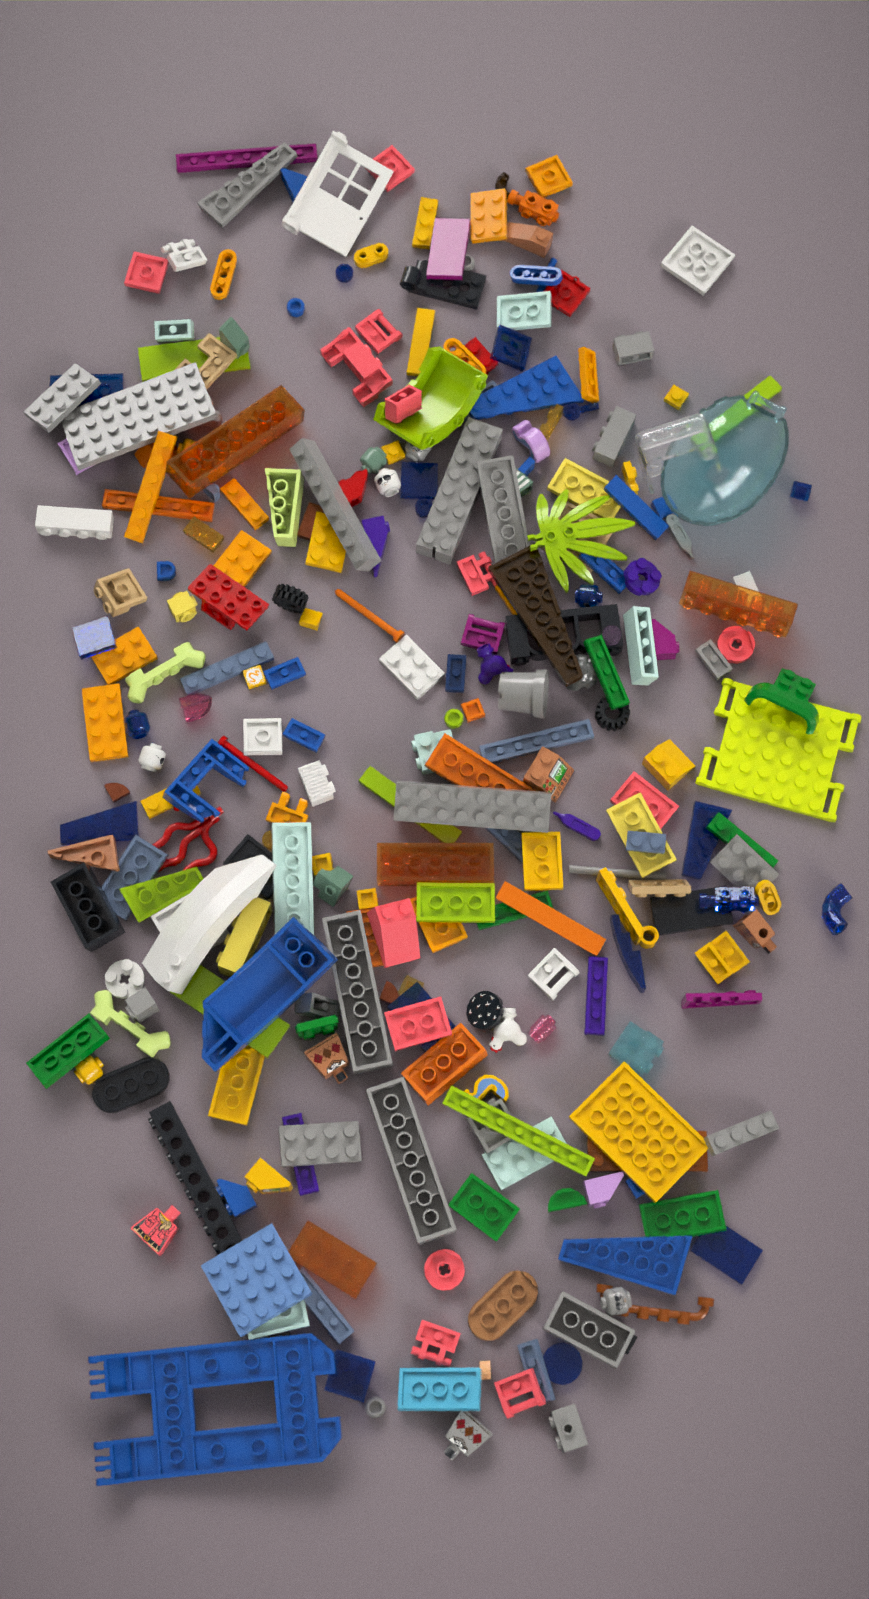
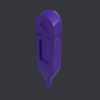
M553 812L565 827L591 841L599 840L601 835L599 829L571 814Z

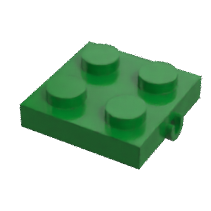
M332 1015L296 1024V1034L298 1033L299 1039L304 1038V1041L316 1038L315 1035L323 1034V1036L334 1034L335 1030H338V1017Z

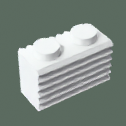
M320 760L298 768V773L312 807L334 799L333 793L336 791L332 781L328 782L326 776L329 773L325 764L321 765Z

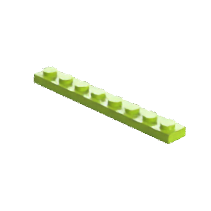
M452 1085L442 1102L443 1105L585 1177L595 1159Z

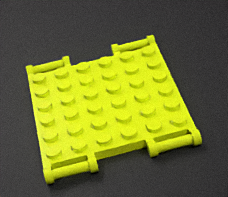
M723 678L721 684L723 687L718 706L714 710V715L726 718L727 723L719 751L711 747L704 748L699 777H696L695 783L699 786L828 822H836V811L841 792L844 791L845 786L840 783H832L830 780L838 750L853 752V742L862 716L811 703L819 713V722L813 734H806L807 722L803 717L764 698H757L752 701L751 705H747L744 700L753 686L735 682L729 678ZM734 689L735 692L730 711L725 710L729 690ZM845 720L850 721L846 743H842L840 740ZM711 758H717L712 779L707 780L706 777ZM832 790L833 795L829 811L825 813L823 808L827 792Z

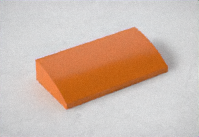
M459 1023L451 1030V1036L440 1039L401 1072L404 1079L427 1106L488 1056L486 1049L462 1023Z

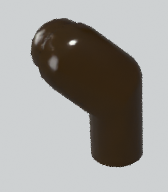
M501 173L498 176L495 184L496 190L506 189L509 180L507 173ZM506 189L507 199H508V196H509L510 193H509V191Z

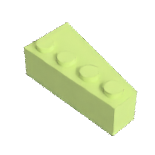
M265 468L275 541L278 546L296 547L305 481L301 470Z

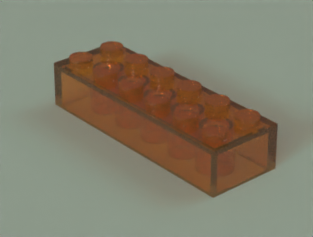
M689 571L679 602L686 609H696L706 615H716L722 620H732L741 626L748 625L754 627L757 631L770 632L776 637L787 636L798 607L797 603L693 571Z
M377 843V886H417V882L494 883V843Z

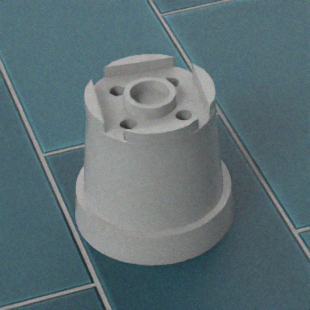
M548 669L536 670V672H502L498 692H500L498 709L533 714V717L544 719L549 691Z

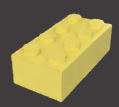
M259 897L253 898L241 911L240 915L236 916L233 920L232 927L234 929L231 934H227L224 941L226 947L223 952H219L216 959L220 974L231 977L253 957L273 912L271 902Z

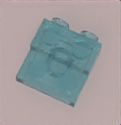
M630 1021L608 1055L620 1063L625 1061L639 1076H642L644 1072L648 1074L654 1064L651 1061L654 1056L659 1058L663 1052L664 1047H662L664 1041Z

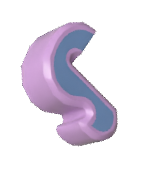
M524 420L512 428L513 436L529 449L530 456L535 460L536 464L549 457L550 447L545 436L539 429L533 428L530 421Z

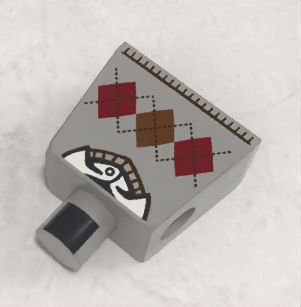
M460 1411L445 1436L451 1444L443 1453L452 1461L460 1451L468 1457L493 1434L468 1411Z

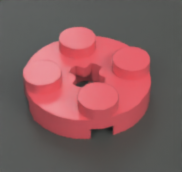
M728 627L718 638L717 648L728 663H743L752 656L755 648V639L749 631L747 632L742 629L743 627ZM733 641H736V643L741 644V646H739L738 649H735L731 645L733 644Z
M437 1250L425 1262V1278L437 1290H452L461 1283L464 1277V1263L461 1257L452 1250ZM446 1264L450 1273H445L443 1276L438 1268Z

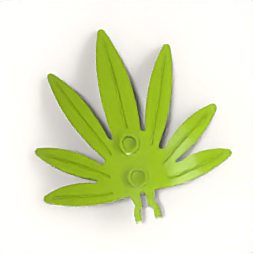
M564 490L558 496L549 517L546 498L543 494H540L538 497L536 517L541 533L527 535L528 541L533 540L536 542L530 545V551H534L538 547L545 548L549 565L565 593L569 591L566 569L561 559L577 576L590 585L594 584L588 569L575 555L567 551L568 548L598 558L627 561L625 554L612 547L597 542L576 540L607 535L635 526L634 521L620 518H595L572 524V522L583 518L610 499L609 495L597 497L580 504L561 520L558 518L566 506L569 490Z

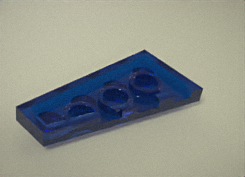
M137 801L61 824V845H72L112 834L115 837V841L132 840L135 835L139 836Z
M698 801L694 802L681 872L682 876L698 880L702 878L719 839L707 830L706 827L718 812L728 819L732 812L731 809Z

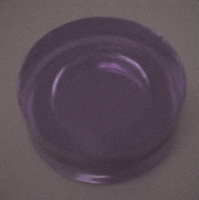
M610 625L603 630L602 637L607 645H616L620 641L621 631L618 627Z

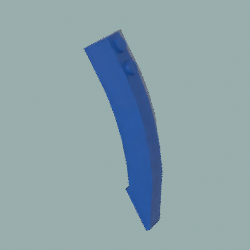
M292 917L253 957L203 1000L202 1058L215 1072L269 1027L338 961L331 951L295 917Z

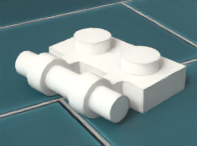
M183 239L179 243L174 244L171 242L161 247L163 254L168 253L167 260L175 272L205 265L207 262V258L200 247H193L195 246L193 239Z

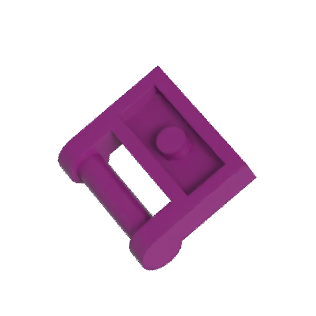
M469 614L461 645L477 649L490 643L491 647L494 648L492 653L497 654L505 623H496ZM472 624L497 630V633L474 628Z

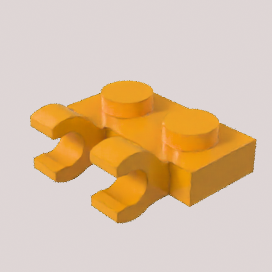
M282 792L278 804L272 802L265 820L269 823L307 822L309 816L304 814L308 806V801L300 798L296 810L287 808L290 794Z

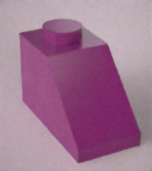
M651 619L656 660L675 659L680 651L679 641L676 642L675 635L657 620Z

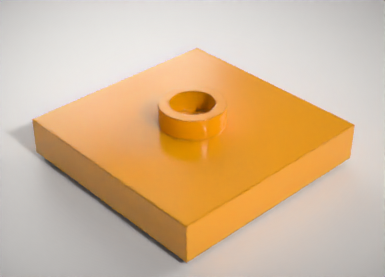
M557 155L525 168V172L534 188L543 198L573 185L571 178Z

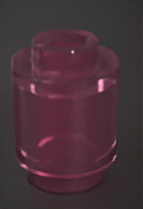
M542 1014L529 1028L528 1035L540 1044L557 1028L554 1025L556 1021L547 1014L545 1017Z

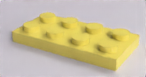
M565 458L549 483L547 490L559 496L564 490L568 489L567 501L579 506L588 500L608 495L603 488L610 481ZM610 497L606 503L591 513L600 518H615L621 506Z
M641 792L606 810L625 847L627 831L663 834ZM667 841L665 844V854L628 851L642 878L677 861Z

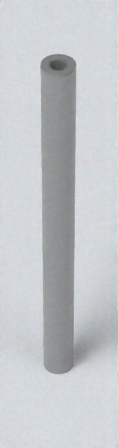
M569 865V873L598 875L599 870L603 869ZM607 868L608 871L613 872L615 877L665 880L666 873L654 872L642 878L636 870Z

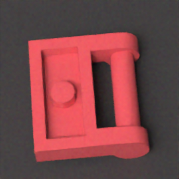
M377 309L355 325V330L377 354L392 343L399 341L403 336L383 316V312L380 309ZM378 320L391 335L388 337L374 321Z
M533 1368L494 1382L503 1411L508 1419L514 1417V1414L536 1405L542 1406L546 1404ZM533 1391L534 1398L513 1406L510 1405L509 1400Z

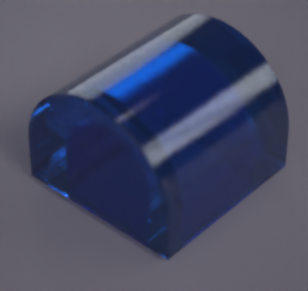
M794 481L789 497L808 501L812 485Z

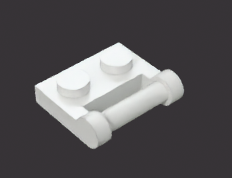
M553 948L527 977L553 1001L557 997L556 994L573 976L576 977L580 972L559 951ZM565 967L568 971L550 989L547 984Z

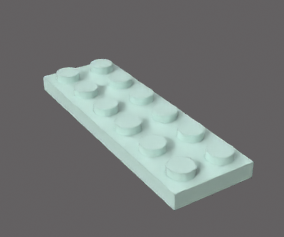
M311 822L272 823V862L277 865L273 871L274 935L292 917H295L314 935Z

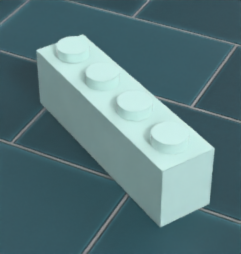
M633 606L623 615L632 685L649 686L659 678L651 613L649 607Z

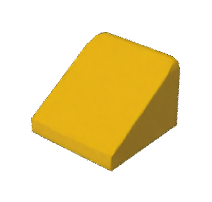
M305 608L300 617L299 625L317 631L323 613Z

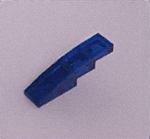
M619 914L611 915L610 924L619 956L631 980L639 992L643 993L646 990L641 952L640 950L632 951L630 932L622 933Z

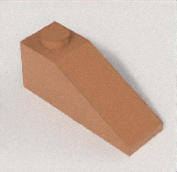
M507 222V239L503 241L545 258L552 245L553 233L534 225Z

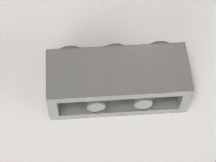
M616 406L614 412L610 411L606 420L608 424L606 427H602L599 434L601 439L599 442L596 441L592 448L594 460L613 468L635 423L636 414Z

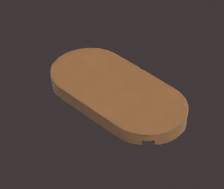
M511 1271L505 1274L471 1308L468 1315V1325L471 1332L477 1338L485 1341H492L501 1337L536 1302L538 1287L535 1279L524 1271Z

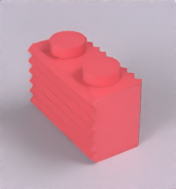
M408 385L395 392V394L387 396L385 398V418L393 423H401L408 416H413L415 412L422 409V391Z

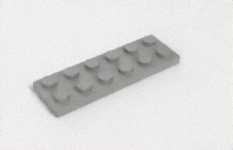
M513 455L476 462L494 563L530 545L527 540L528 533Z

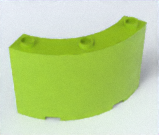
M440 346L428 348L419 368L420 374L416 380L412 379L406 385H411L422 391V409L415 412L413 416L403 419L401 423H393L385 418L384 401L378 403L373 418L374 421L420 450L427 449L441 442L457 427L462 425L481 392L485 389L488 377L482 371Z

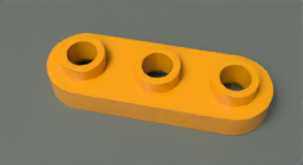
M226 249L219 254L210 286L211 296L216 300H223L228 296L237 264V256L233 250Z
M450 338L445 341L443 345L445 350L462 360H467L468 364L486 374L485 366L458 339Z

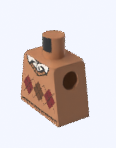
M757 909L746 913L733 925L753 948L762 946L769 954L777 947L770 939L775 935V932Z
M337 1032L304 1052L305 1057L324 1079H328L333 1075L338 1084L348 1079L343 1069L349 1065V1061Z

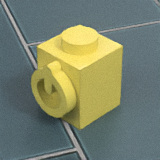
M187 591L178 592L173 598L167 600L168 607L176 622H187L197 614L195 606L198 604L193 595L190 596Z

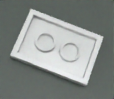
M407 634L379 658V662L417 700L445 676V673Z

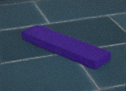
M588 956L585 1035H605L607 957Z
M302 1113L282 1117L284 1126L304 1124ZM314 1165L293 1167L300 1196L320 1192Z

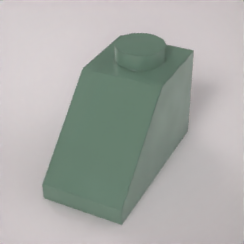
M230 317L219 328L220 341L237 353L238 359L249 350V338L236 321Z

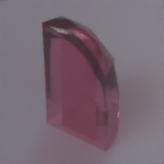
M193 694L178 698L187 723L204 717L212 706V698L206 694Z

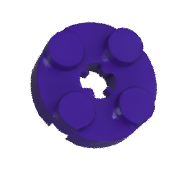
M645 558L632 561L623 573L627 589L638 596L651 595L659 587L662 577L661 572L655 565ZM638 574L643 575L645 577V580L641 581L639 579L640 576H638Z

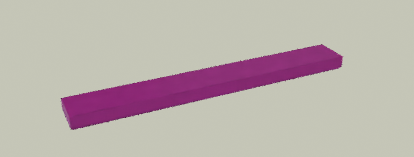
M316 143L288 145L298 156L290 164L317 162ZM278 146L176 154L177 173L252 167V164L262 159Z

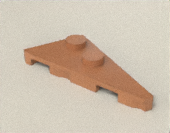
M113 834L48 850L50 858L78 864L85 862L92 867L120 871Z

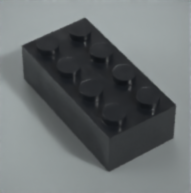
M83 862L51 881L86 950L93 952L126 933L91 866Z

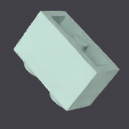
M191 319L154 321L155 340L158 342L195 340L194 322Z

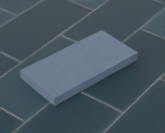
M137 835L134 836L118 861L120 871H111L102 885V889L116 915L126 921L132 911L119 889L154 879L169 856Z

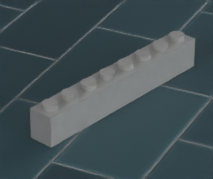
M301 438L289 450L355 569L370 571L381 562L379 555L316 442Z

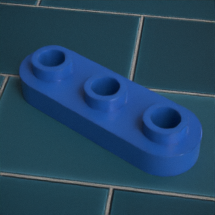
M516 265L510 270L511 280L516 284L556 286L563 279L561 270L557 267Z

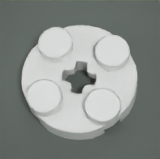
M129 959L113 963L105 973L106 987L112 993V996L116 998L127 999L144 987L145 976L143 970L137 963ZM121 976H130L128 979L129 983H120Z

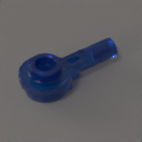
M595 402L579 406L576 403H568L563 408V415L566 419L572 421L580 417L581 413L598 410L599 404Z

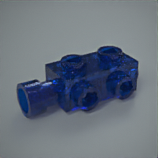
M723 886L715 887V895L699 893V909L715 907V911H720L721 913H728L729 911L747 913L748 911H753L754 906H759V897L755 895L754 887Z

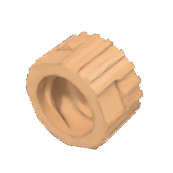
M480 1361V1368L482 1369L481 1380L491 1379L490 1361Z

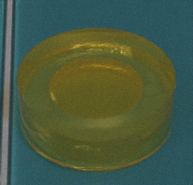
M272 830L265 832L262 837L263 846L268 850H272Z

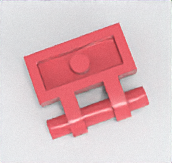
M485 551L479 553L480 560L478 561L472 555L457 561L456 564L471 596L488 590L489 585L487 582L489 581L492 582L494 587L498 585L488 571L492 561L490 557H487ZM485 567L488 574L483 575L480 568Z
M422 1320L415 1340L423 1342L421 1348L413 1346L411 1354L418 1356V1359L421 1360L427 1359L436 1362L435 1365L450 1367L452 1359L444 1356L446 1351L455 1352L461 1333ZM428 1345L440 1348L439 1354L427 1351Z

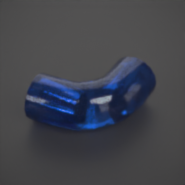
M842 883L829 892L822 904V919L832 935L842 933L848 926V923L841 915V909L853 897Z

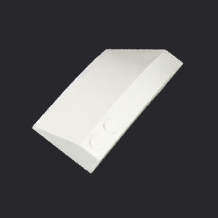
M259 855L215 868L205 877L171 916L143 960L142 964L153 979L167 991L182 995L211 947L236 916L253 898L258 897L277 865L264 855Z

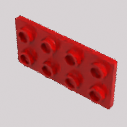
M209 564L188 586V591L202 600L201 610L229 630L235 626V623L246 631L249 630L269 608L267 602L212 564Z

